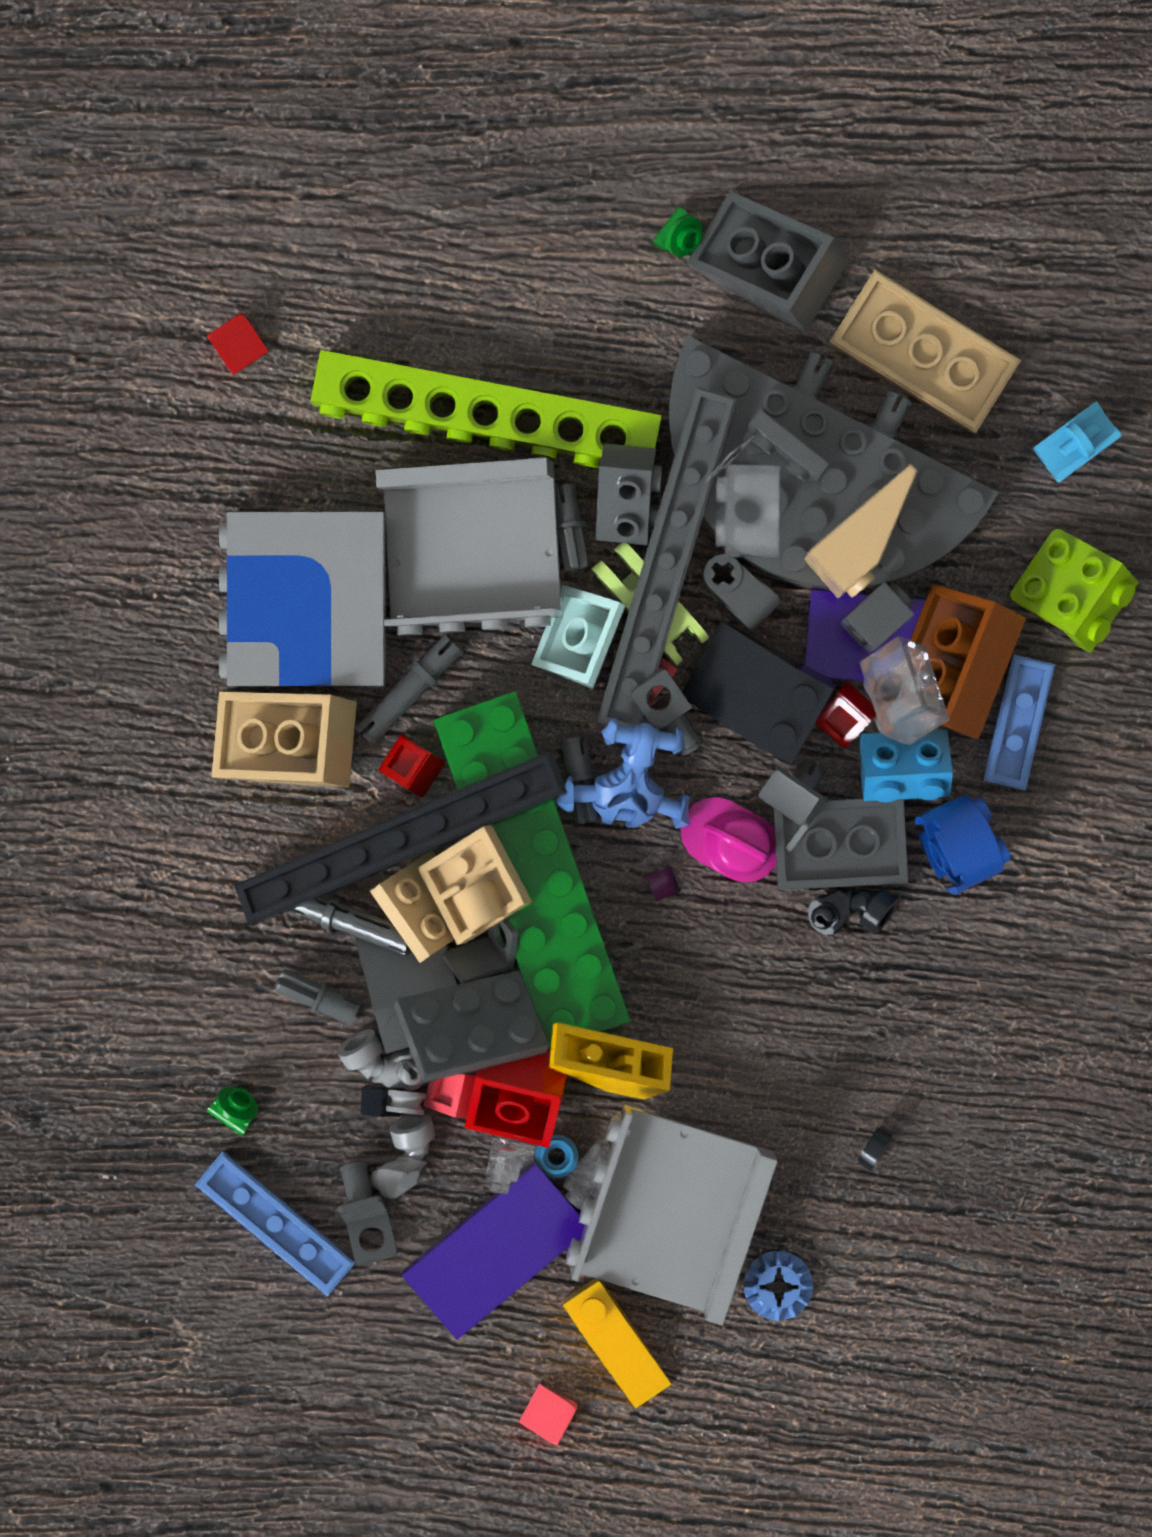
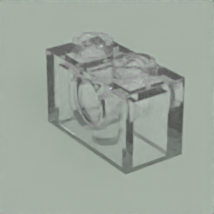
M726 465L725 476H717L716 502H724V520H716V546H724V557L776 558L778 556L780 466ZM744 500L752 501L759 508V518L754 522L744 523L737 518L735 506Z
M897 636L859 662L865 678L863 681L864 688L871 697L877 715L875 717L876 725L883 736L911 745L950 720L925 646Z

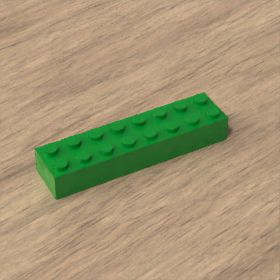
M516 691L433 720L457 790L538 757ZM554 800L493 825L532 900L530 904L507 918L518 932L515 957L549 1043L548 1049H551L553 1024L555 1023L602 1032L631 1022Z

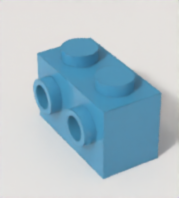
M947 729L866 733L860 735L859 762L863 801L887 803L899 799L921 798L923 800H935L940 797H950L953 771Z

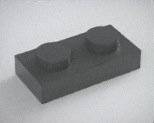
M761 409L749 423L747 429L755 435L751 441L768 454H771L774 450L788 460L784 466L800 480L805 482L809 477L814 482H817L828 468V462Z

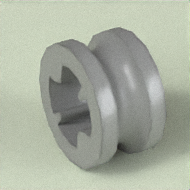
M388 1090V1095L392 1098V1102L386 1106V1111L425 1115L421 1102L426 1099L427 1094Z

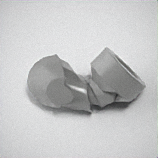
M372 1029L354 1034L338 1048L337 1055L346 1069L358 1070L367 1079L372 1076L373 1083H382L389 1088H404L407 1091H414L423 1084L411 1051L405 1049L382 1058L380 1055L383 1050V1044Z
M409 1115L395 1121L390 1126L389 1130L394 1147L404 1150V1154L395 1161L378 1166L371 1174L372 1185L380 1191L384 1198H397L418 1183L419 1173L428 1162L424 1157L428 1154L429 1142L436 1135L430 1115Z

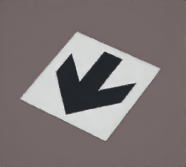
M755 435L730 452L706 481L728 466Z

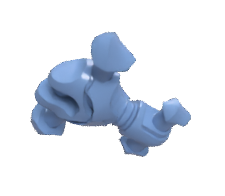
M612 718L601 733L607 745L614 744V742L626 744L621 753V757L624 760L623 764L609 773L596 777L595 785H573L572 777H568L564 784L568 794L554 800L560 809L567 812L573 811L574 803L592 802L593 808L600 814L601 822L611 825L614 820L625 821V825L628 828H637L651 820L656 812L671 817L676 829L690 825V796L682 794L676 801L664 797L663 788L653 782L648 773V768L653 766L655 762L654 754L656 749L672 751L673 755L684 750V732L679 728H676L674 734L660 732L658 728L646 722L632 725V727L617 725V718Z

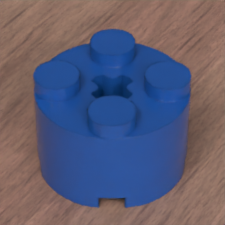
M962 794L915 818V824H923L925 829L924 832L918 834L923 851L937 877L940 879L947 876L951 881L952 885L946 887V889L953 895H957L1001 873L1004 868L1003 864L1011 860L1006 844L1000 837L995 838L988 822L992 821V816L987 804L981 797L972 800L968 795Z

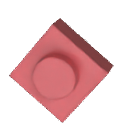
M463 1073L430 1081L423 1106L455 1118H466L476 1076Z

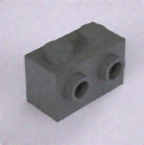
M604 444L599 465L596 540L639 545L648 544L650 529L654 528L661 503H653L654 492H661L663 466L655 465L656 448Z

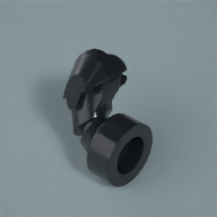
M855 886L847 890L840 889L832 894L820 895L815 898L809 905L808 919L817 932L824 935H835L857 911L859 913L860 925L876 935L891 919L899 905L900 899L886 889L876 892L864 889L855 892Z

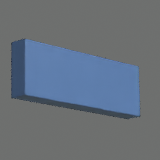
M1014 654L1011 656L982 781L1023 791L1026 790L1055 664Z

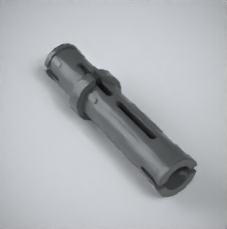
M445 634L418 662L415 659L409 665L411 670L355 725V729L360 734L362 733L363 737L373 746L429 687L434 689L439 684L437 681L439 676L464 653Z
M324 896L288 911L321 923L323 929L329 931L337 929L391 949L404 956H408L411 952L392 922L344 904L341 898L333 896L330 899Z

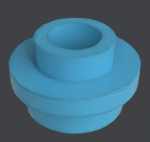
M554 1134L552 1135L549 1148L537 1146L535 1161L548 1177L562 1178L569 1175L575 1169L578 1163V1150L570 1138ZM553 1148L562 1149L565 1153L564 1161L560 1164L552 1163L548 1158L550 1150Z

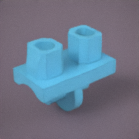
M1096 401L1036 445L1033 450L1055 480L1060 483L1118 440L1122 434L1111 423Z

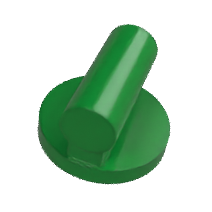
M678 206L652 242L663 251H669L676 257H685L699 246L702 238V224L699 219Z
M228 1086L220 1090L208 1108L207 1113L243 1136L258 1112V1105L247 1090Z

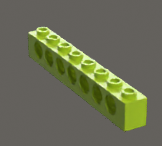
M320 350L310 400L313 406L320 407L319 414L327 417L344 419L345 412L362 415L361 422L373 426L387 427V422L393 421L405 424L404 431L415 434L429 435L430 429L447 432L446 439L452 441L472 443V437L490 440L489 447L513 452L515 445L532 448L531 455L556 460L557 453L574 456L573 463L593 468H599L604 447L600 438L606 430L617 429L621 431L626 439L625 446L655 448L662 416ZM356 380L366 381L370 385L369 395L361 401H353L347 397L348 386ZM398 388L408 389L413 394L411 404L405 409H395L389 404L391 393ZM441 396L450 397L456 403L454 412L444 418L434 415L431 411L433 401ZM484 404L492 405L498 411L496 421L488 426L478 424L473 418L475 410ZM530 412L539 417L541 424L534 433L525 434L517 429L515 425L516 420L523 413ZM566 421L579 423L583 429L580 439L575 442H566L561 439L558 429L562 423Z

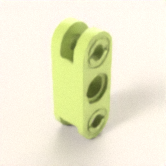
M620 543L614 548V551L632 571L625 579L620 581L602 561L598 562L591 570L614 598L626 605L625 610L629 613L644 561L627 543ZM678 602L664 649V654L675 666H678L683 659L677 653V648L672 642L687 630L691 636L694 635L701 643H704L709 638L704 629L680 602Z

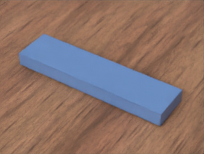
M225 1151L221 1152L196 1182L195 1186L326 1296L333 1291L355 1264V1260Z

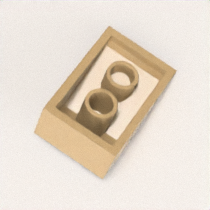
M911 464L810 550L804 558L807 564L838 599L846 592L853 598L876 578L871 573V570L879 563L916 474V470Z
M219 692L212 777L349 788L357 701L333 695Z

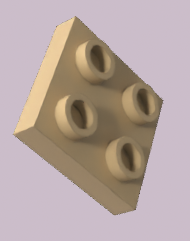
M492 825L483 826L418 867L457 945L467 943L532 902Z
M433 851L424 854L370 891L420 963L454 940L418 870V867L436 857Z

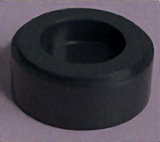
M881 1126L880 1128L877 1127L859 1156L858 1164L872 1171L893 1134Z

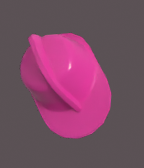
M720 797L704 798L689 808L691 824L680 828L681 839L687 852L698 862L729 879L742 883L756 882L767 876L776 866L774 828L765 819L733 801Z

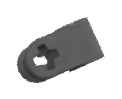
M716 555L708 560L702 568L701 578L706 589L750 633H753L782 603L780 598L758 577L753 576L731 555ZM714 564L718 567L726 564L730 566L732 570L728 576L732 581L729 585L724 581L719 584H715L712 581V578L715 576V572L712 569Z

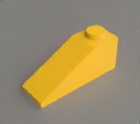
M562 1023L553 1024L550 1068L606 1092L643 1100L670 1091L673 1048Z
M594 1278L563 1299L564 1308L635 1409L671 1385L670 1380L602 1280Z

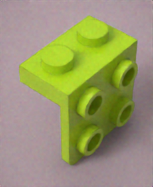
M1055 529L1050 533L1014 586L1010 596L1017 605L1063 630L1078 647L1092 653L1096 645L1104 641L1108 636L1111 623L1121 608L1126 607L1131 602L1139 582L1120 561L1061 529Z

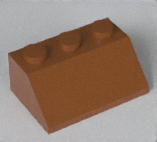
M932 584L885 705L947 730L979 740L1026 618L997 602Z

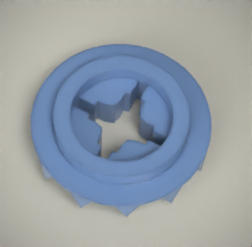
M771 1251L756 1258L749 1266L744 1278V1293L751 1308L761 1317L775 1321L797 1317L810 1303L814 1287L812 1276L807 1265L796 1255L785 1251ZM777 1268H780L784 1282L797 1285V1288H791V1290L783 1292L781 1304H777V1299L772 1290L760 1288V1285L774 1282Z

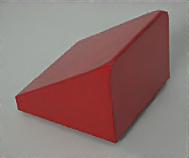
M243 312L207 335L233 376L269 352Z
M846 683L823 708L815 724L841 747L846 749L878 713V708L851 684Z
M400 734L378 771L422 798L443 768L444 761Z

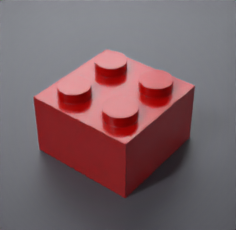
M547 1049L545 1054L477 1070L464 1128L549 1148L567 1074L550 1068L551 1049Z

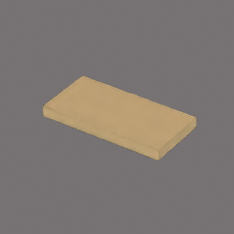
M874 270L829 342L830 346L973 435L978 431L1021 362L1019 358L877 270Z

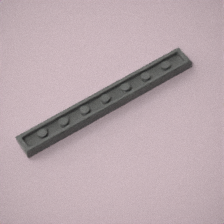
M695 386L597 723L608 725L612 718H617V725L629 727L643 723L645 716L630 696V691L659 670L716 475L708 481L706 480L719 466L738 402L736 397ZM653 688L647 694V703H649Z

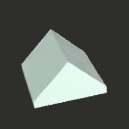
M562 585V618H550L551 625L546 626L531 665L594 689L626 605Z

